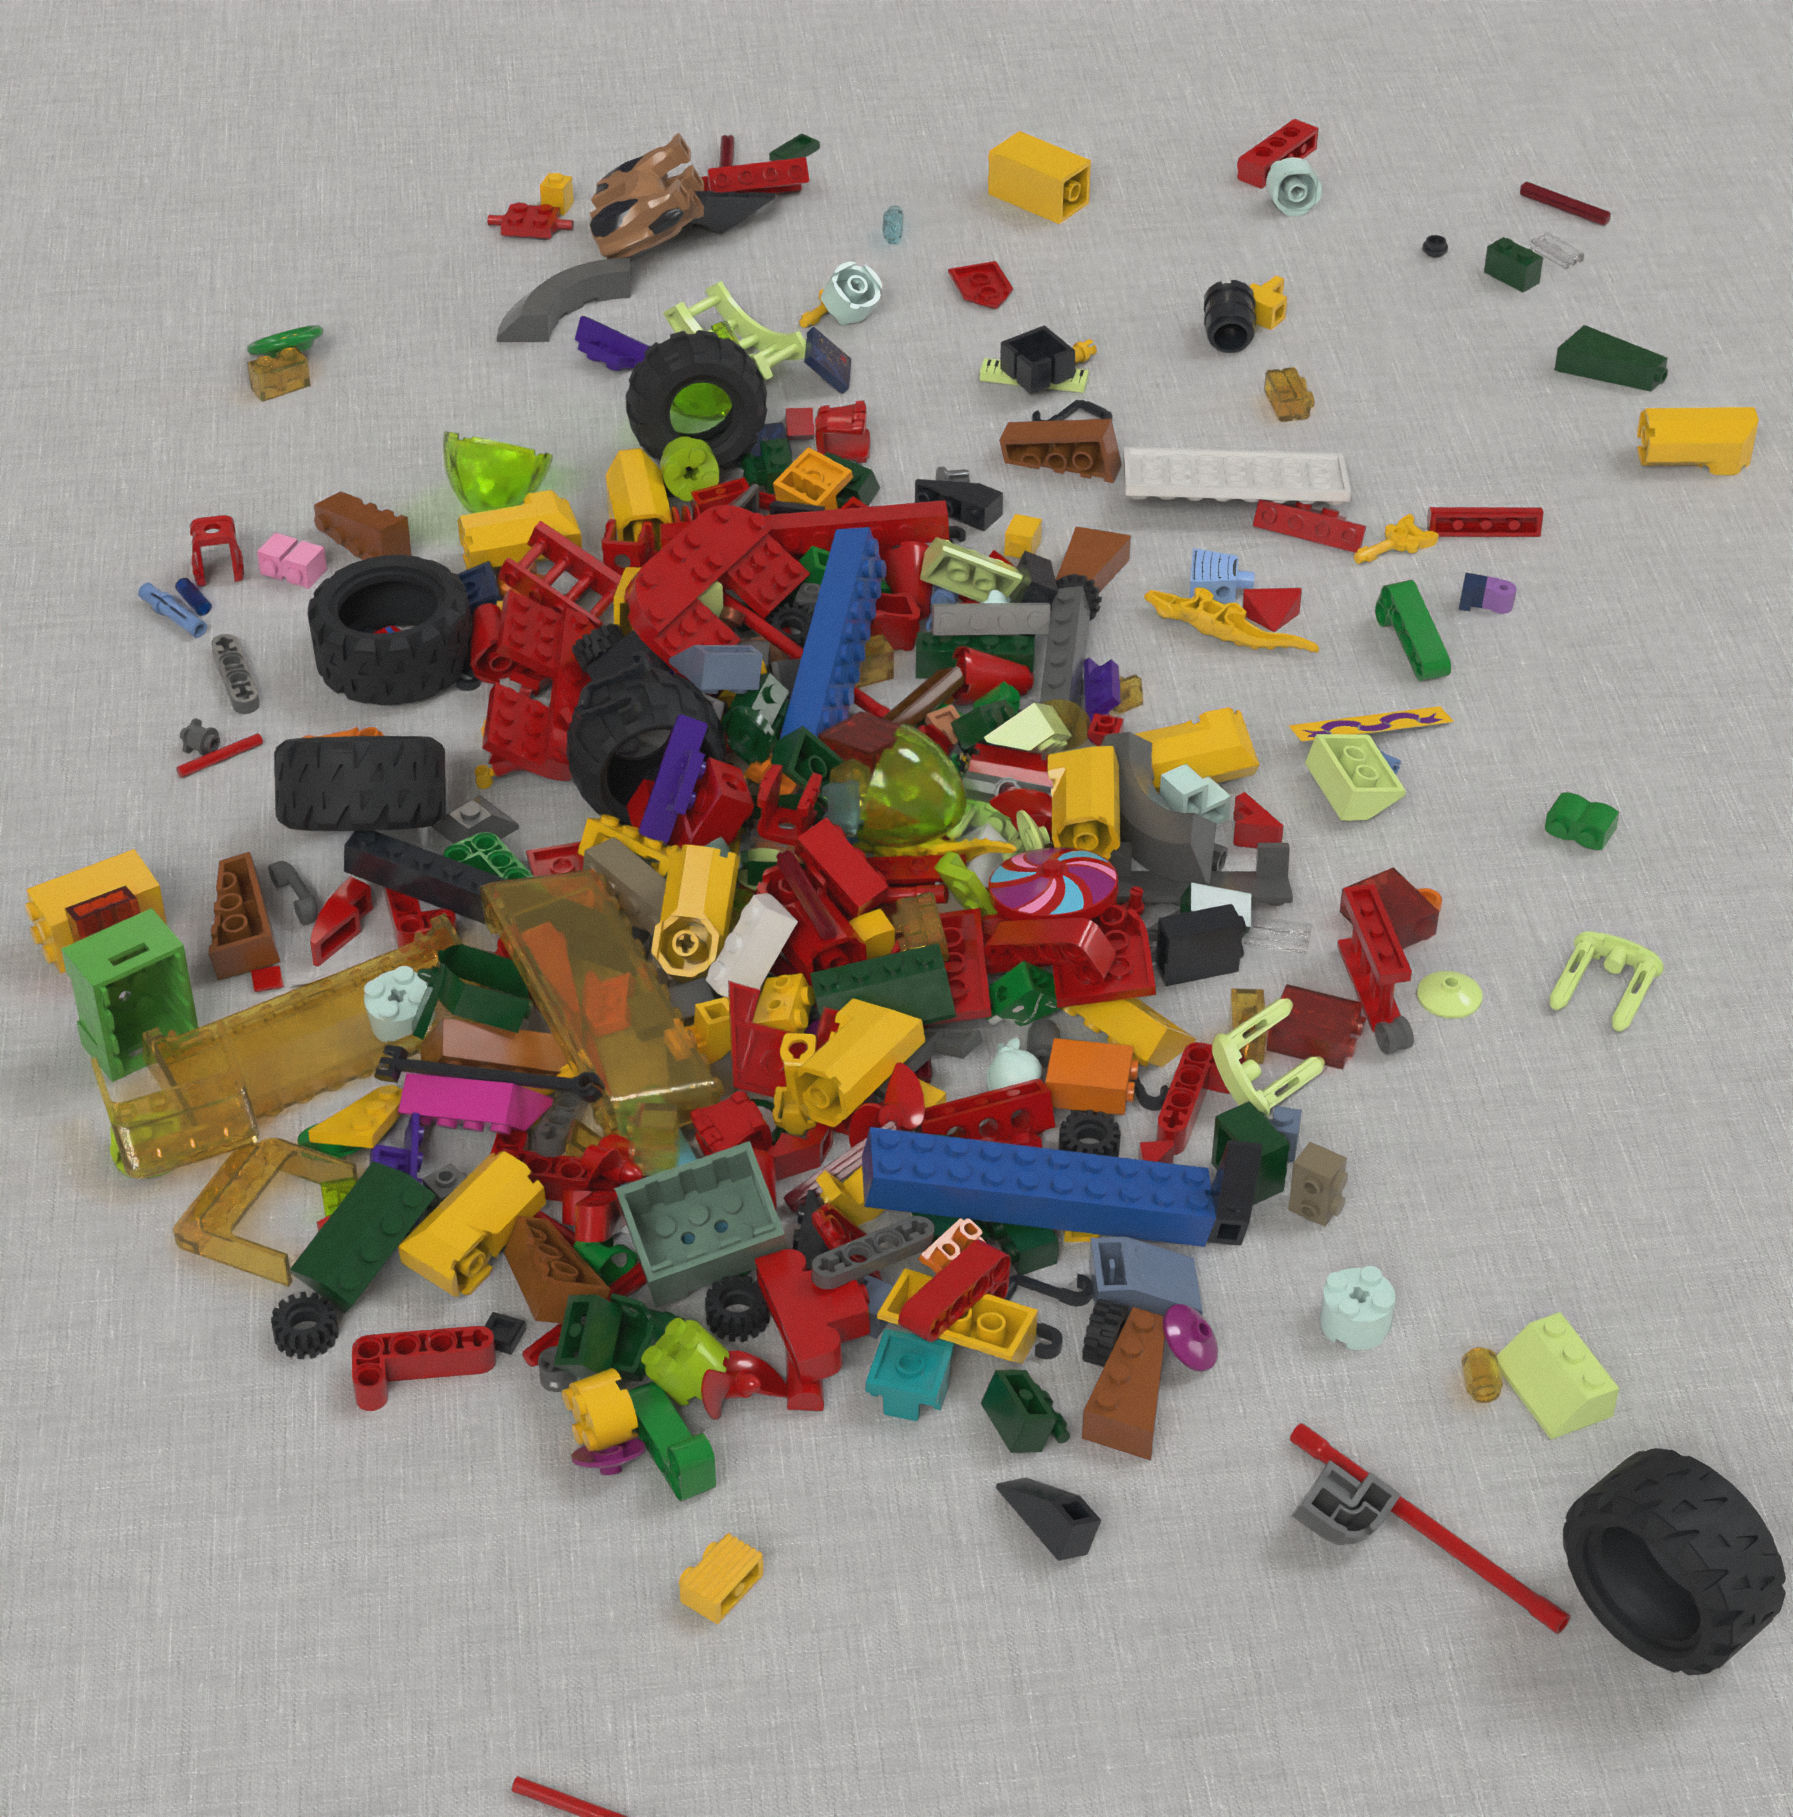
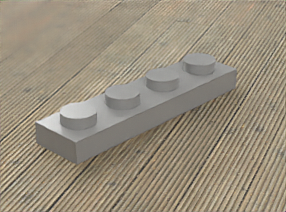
M1049 603L932 604L931 633L933 636L1048 634L1051 605Z

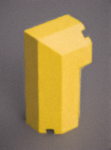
M1755 407L1645 408L1644 411L1640 412L1637 427V438H1641L1642 445L1637 446L1641 466L1696 465L1702 468L1704 464L1709 467V472L1714 475H1737L1741 472L1744 465L1746 468L1751 462L1759 422Z
M642 448L619 450L605 475L607 509L609 518L616 519L617 541L638 542L643 522L650 521L653 523V533H655V552L662 549L660 524L673 523L661 470Z
M552 490L527 494L523 499L524 503L519 506L459 516L457 520L459 540L465 553L462 555L466 569L468 570L490 561L493 570H499L507 558H511L518 563L531 549L527 543L534 527L540 520L582 549L581 531L568 500L563 497L562 499L559 498ZM541 554L534 563L549 561V559Z
M1226 707L1207 711L1199 715L1200 721L1194 725L1192 720H1189L1182 724L1135 733V735L1152 743L1151 757L1154 775L1152 783L1156 792L1160 794L1161 775L1184 764H1187L1202 779L1209 776L1216 783L1254 775L1260 765L1240 710H1236L1234 713L1232 708Z
M1114 746L1087 747L1048 755L1049 779L1053 781L1051 794L1052 840L1054 847L1082 849L1109 860L1110 853L1120 847L1119 763Z
M673 845L671 848L660 923L655 926L651 953L659 961L665 972L678 983L684 984L699 978H706L710 966L717 960L724 948V943L729 933L740 862L739 856L735 853L728 852V857L725 858L720 856V849L682 845L681 850L677 845Z
M853 998L836 1015L835 1022L840 1023L837 1033L831 1031L829 1040L789 1077L793 1100L799 1106L804 1103L810 1109L806 1114L812 1121L835 1128L892 1074L898 1062L904 1063L926 1042L921 1019Z
M505 1151L499 1152L496 1156L495 1153H491L398 1245L401 1263L454 1297L460 1296L459 1292L464 1295H471L490 1275L493 1267L488 1264L491 1255L497 1258L500 1250L507 1244L517 1217H533L546 1204L543 1185L539 1180L533 1184L527 1177L532 1171L526 1164Z

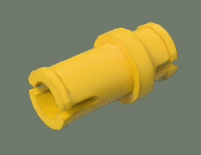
M1087 339L1084 342L1078 341L1073 344L1075 363L1079 361L1083 363L1089 360L1090 356L1097 353L1096 345L1089 347V345L1093 344L1091 339Z

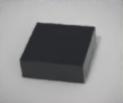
M492 1312L484 1327L489 1328L493 1332L495 1350L512 1355L526 1330V1323L520 1319Z

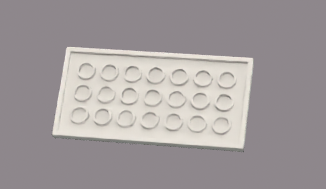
M1124 447L1125 496H1131L1134 499H1145L1147 496H1157L1162 500L1186 497L1191 501L1214 498L1221 502H1227L1231 499L1258 502L1259 499L1274 503L1298 500L1303 504L1326 501L1328 504L1340 505L1343 502H1350L1351 489L1343 453Z

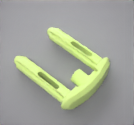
M965 798L958 799L955 805V812L944 827L948 838L955 839L960 837L969 824L974 827H981L989 823L1003 838L1008 839L1007 842L1017 848L1014 853H1002L1004 861L1025 852L1024 842L1021 840L1019 832L1011 824L1009 817L994 809L990 803Z
M1592 931L1580 933L1574 940L1576 948L1549 997L1550 1006L1554 1010H1560L1567 1006L1592 958L1600 960L1602 956L1606 957L1604 968L1613 974L1620 973L1625 964L1633 966V972L1635 973L1611 1018L1612 1028L1615 1031L1621 1032L1630 1026L1654 977L1662 974L1664 970L1663 963L1653 951L1624 938ZM1580 962L1576 971L1572 973L1576 964ZM1642 983L1638 992L1634 994L1638 984Z
M1288 998L1277 999L1247 1021L1242 1022L1228 1034H1217L1212 1042V1054L1217 1069L1238 1105L1250 1101L1266 1117L1269 1116L1272 1107L1319 1075L1325 1065L1322 1057H1309L1262 1091L1261 1089L1255 1091L1251 1082L1261 1075L1259 1065L1251 1059L1240 1064L1239 1059L1242 1058L1239 1050L1290 1015L1293 1003ZM1256 1025V1028L1253 1031H1251L1244 1037L1242 1036V1034L1245 1031H1247L1252 1026ZM1288 1083L1285 1089L1275 1095V1091Z

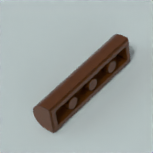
M951 667L937 670L866 732L871 742L877 748L886 751L888 746L908 734L926 718V714L933 712L963 686L964 676L960 668Z

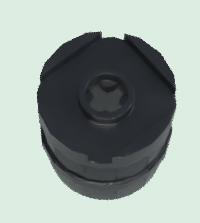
M1230 280L1231 283L1222 284V281L1216 282L1208 288L1204 295V326L1208 341L1218 351L1224 353L1242 351L1251 343L1255 333L1256 300L1254 292L1246 283L1238 280Z

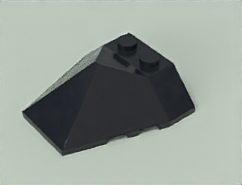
M694 191L704 206V216L693 219L681 230L694 229L695 226L721 235L775 199V193Z

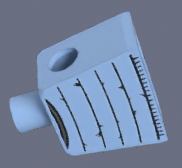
M1193 549L1189 598L1194 596V589L1199 587L1210 591L1214 595L1213 600L1220 603L1235 602L1236 588L1253 589L1255 572L1238 571V557L1236 555Z

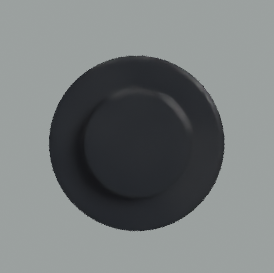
M1431 235L1426 238L1422 249L1428 256L1437 258L1447 253L1448 245L1444 237Z

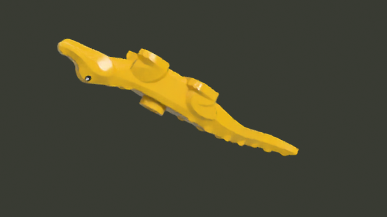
M1195 588L1192 598H1182L1171 593L1149 590L1144 595V599L1155 607L1160 618L1188 622L1198 629L1200 633L1217 637L1224 642L1230 641L1237 646L1243 645L1254 650L1258 648L1272 650L1275 647L1285 649L1291 647L1298 650H1307L1310 653L1319 652V646L1305 638L1292 634L1271 633L1260 630L1246 620V611L1239 604L1231 602L1224 605L1213 600L1214 595L1205 588Z
M914 836L896 840L880 837L878 845L874 848L864 840L852 845L854 848H859L866 857L945 855L947 852H954L958 855L966 854V863L983 854L1014 853L1017 850L1011 843L988 840V838L980 840L974 838L972 841L964 839L961 842H957L955 839L948 841L940 837Z

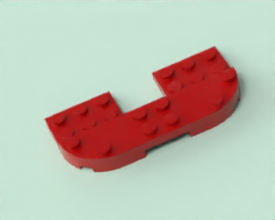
M718 505L705 510L647 561L626 588L624 602L629 603L630 613L627 617L632 628L658 657L679 676L688 681V678L680 674L669 663V658L693 645H737L741 641L728 626L698 599L718 579H721L758 615L765 619L810 574L800 562L795 560L768 534L773 526L766 521L763 515L732 505Z
M510 589L504 596L496 653L553 679L550 707L496 682L490 690L482 749L537 775L557 781H570L572 778L569 771V761L566 756L569 724L559 711L578 697L582 688L592 681L589 674L582 671L571 650L578 639H583V635L586 633L590 634L592 633L591 630L595 629L584 613L575 612L566 607L562 614H559L552 608L545 607L530 600L527 596L518 594Z
M1117 899L1105 912L1090 919L1098 925L1116 952V959L1101 984L1093 985L1082 980L1070 963L1032 964L1037 967L1052 965L1058 1008L1157 995L1147 928L1136 911L1132 908L1127 910L1117 905ZM980 908L940 913L917 922L910 927L911 933L902 941L899 939L896 941L890 954L937 943L940 945L957 1018L927 1025L992 1017L988 974L1007 972L1017 965L996 964L985 956L983 948L997 924L1002 921L1011 920L1000 914L981 916Z

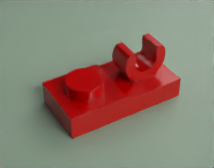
M524 665L516 669L512 677V681L521 684L519 693L528 698H532V694L537 696L540 689L553 682V679Z

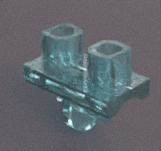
M851 780L842 784L833 782L822 787V798L828 801V811L823 816V819L827 817L833 825L837 824L840 826L846 838L859 836V824L867 820L866 812L859 808V783Z

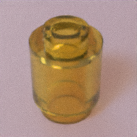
M1483 1347L1471 1349L1461 1359L1467 1392L1476 1402H1492L1500 1396L1503 1387L1497 1355L1494 1351Z

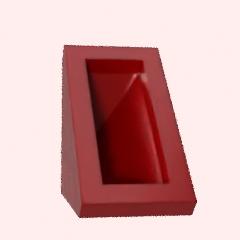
M1244 589L1242 608L1246 611V618L1272 632H1276L1300 614L1302 589Z

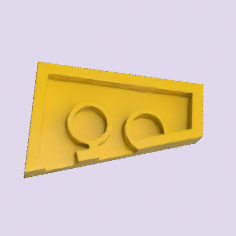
M395 1085L378 1087L308 1130L310 1142L374 1148L401 1116L398 1110L403 1089Z

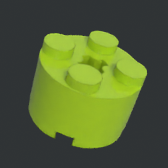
M679 437L665 447L660 461V470L667 488L673 495L689 502L692 500L691 492L718 485L719 466L711 448L706 442L690 437ZM691 466L692 469L688 471L686 468Z
M675 1318L667 1325L665 1334L656 1344L650 1346L643 1353L641 1361L645 1365L647 1376L677 1404L685 1406L690 1404L686 1400L694 1396L699 1400L702 1399L701 1385L706 1370L726 1372L727 1368L723 1365L724 1357L729 1359V1352L697 1321H683L681 1318Z

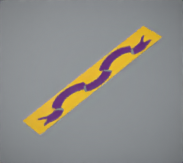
M1441 706L1288 726L1299 740L1304 742L1314 740L1316 734L1358 735L1451 723L1454 721Z

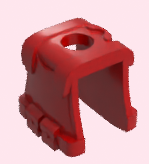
M865 400L856 401V404L830 408V405H824L818 409L815 419L817 452L822 455L829 452L844 459L857 460V463L867 462V458H870L871 440L869 429L866 428L867 407Z
M231 516L202 517L194 519L190 523L193 554L191 556L192 572L198 586L206 585L201 547L229 544L235 582L243 580V556L237 543L235 523ZM210 529L219 530L216 533H206Z
M609 519L605 525L604 538L601 539L603 564L622 576L625 568L619 567L616 564L617 555L623 554L630 559L631 564L628 567L641 568L647 562L648 556L655 552L653 523L644 521L638 542L617 541L616 519Z
M906 592L896 594L881 593V597L877 598L875 605V619H872L870 625L871 635L870 639L867 640L868 657H876V654L903 649V651H912L915 646L917 632L920 629V611L915 599Z
M774 764L770 770H767L759 786L757 806L762 808V816L758 822V834L769 841L795 846L797 837L813 825L818 811L814 810V805L820 794L822 776L817 773L811 775L799 801L797 811L778 807L783 766ZM790 823L795 828L787 830L779 827V825Z
M737 1091L730 1098L717 1104L703 1108L697 1107L689 1112L691 1122L696 1130L695 1137L704 1157L750 1141L752 1149L768 1151V1148L773 1143L769 1125L764 1120L759 1108L744 1091Z

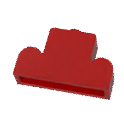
M785 1249L755 1258L757 1283L801 1385L838 1373L843 1365L841 1343L868 1335L871 1332L868 1309L870 1300L865 1285H858L857 1281L853 1280L833 1289L817 1287L811 1280L812 1270L807 1271L805 1256L794 1249Z

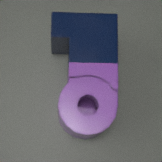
M1466 572L1458 610L1470 611L1471 607L1490 609L1499 614L1509 613L1514 606L1516 586L1507 580Z

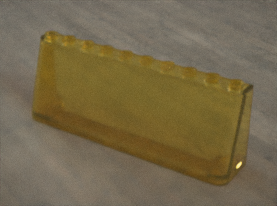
M594 869L497 881L479 887L484 920L489 932L495 935L499 934L574 1076L577 1077L583 1072H594L604 1082L605 1090L595 1086L604 1095L596 1102L589 1103L593 1109L594 1121L603 1128L604 1136L618 1134L627 1138L632 1145L692 1123L689 1112L695 1108H703L721 1102L720 1097L724 1096V1089L720 1079L712 1077L710 1073L711 1067L704 1053L699 1054L697 1051V1042L693 1032L685 1030L683 1026L684 1019L680 1009L677 1006L672 1007L668 988L664 983L659 984L657 980L658 974L653 962H647L644 958L645 951L639 938L634 940L628 918L626 916L621 917L619 914L620 907L614 895L609 896L607 893L608 887L602 873L597 874Z
M444 913L430 919L431 930L425 935L421 931L415 933L414 942L182 1035L177 1036L173 1029L168 1031V1036H163L158 1027L142 1033L143 1060L176 1112L179 1113L180 1118L196 1141H204L205 1143L213 1142L226 1132L234 1129H244L255 1120L279 1114L284 1108L294 1104H305L312 1100L314 1096L326 1091H336L343 1087L345 1083L357 1078H368L376 1069L382 1068L379 1066L380 1058L389 1057L383 1053L386 1045L404 1047L409 1053L408 1057L421 1054V1043L443 1018L480 1023L453 1015L438 999L435 1007V1020L428 1027L424 1040L410 1034L395 1041L387 1040L388 1043H385L373 1034L364 1004V987L367 982L374 980L385 972L396 970L400 966L411 967L413 972L416 973L419 969H431L432 966L437 965L438 950L444 951L452 945L463 944L446 914ZM461 979L467 984L490 990L488 986Z

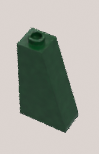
M1583 325L1557 348L1554 370L1651 392L1659 384H1663L1667 378L1668 369H1666L1668 357Z

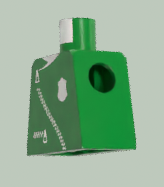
M1026 961L1021 962L990 985L992 1017H987L986 1019L992 1025L1005 1019L1019 1026H1025L1061 1009L1057 1007L1054 975Z

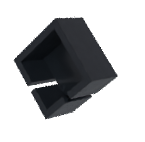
M1043 325L1001 342L1000 369L1013 380L1016 379L1017 383L1028 393L1033 394L1050 387V383L1056 385L1074 377L1075 350Z

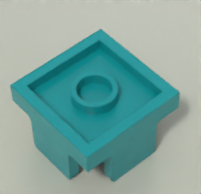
M884 1329L865 1382V1392L870 1393V1396L878 1397V1395H881L883 1397V1413L888 1416L918 1421L920 1404L934 1406V1409L941 1410L950 1384V1364L955 1351V1343L938 1339L928 1342L914 1334Z

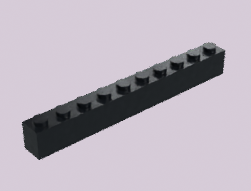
M354 831L344 845V872L442 909H449L458 915L515 936L550 924L557 934H562L568 947L566 954L568 956L622 976L630 975L633 980L636 979L648 960L651 933L377 831Z

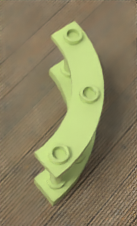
M722 281L707 288L705 291L708 297L687 308L684 302H681L663 312L675 333L685 331L686 334H696V331L703 329L693 317L715 306L725 322L708 331L717 333L719 337L733 329L743 338L737 344L744 348V350L751 346L758 349L760 352L751 354L749 357L754 360L764 381L774 376L770 368L784 360L805 358L806 340L800 331L788 334L778 333L761 326L737 305Z

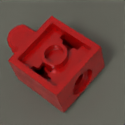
M709 757L706 761L703 777L701 780H696L693 792H696L694 804L691 810H686L685 815L681 814L686 830L679 840L680 849H682V845L704 847L719 837H722L726 844L729 845V843L735 840L738 830L745 819H748L753 812L754 803L741 768Z

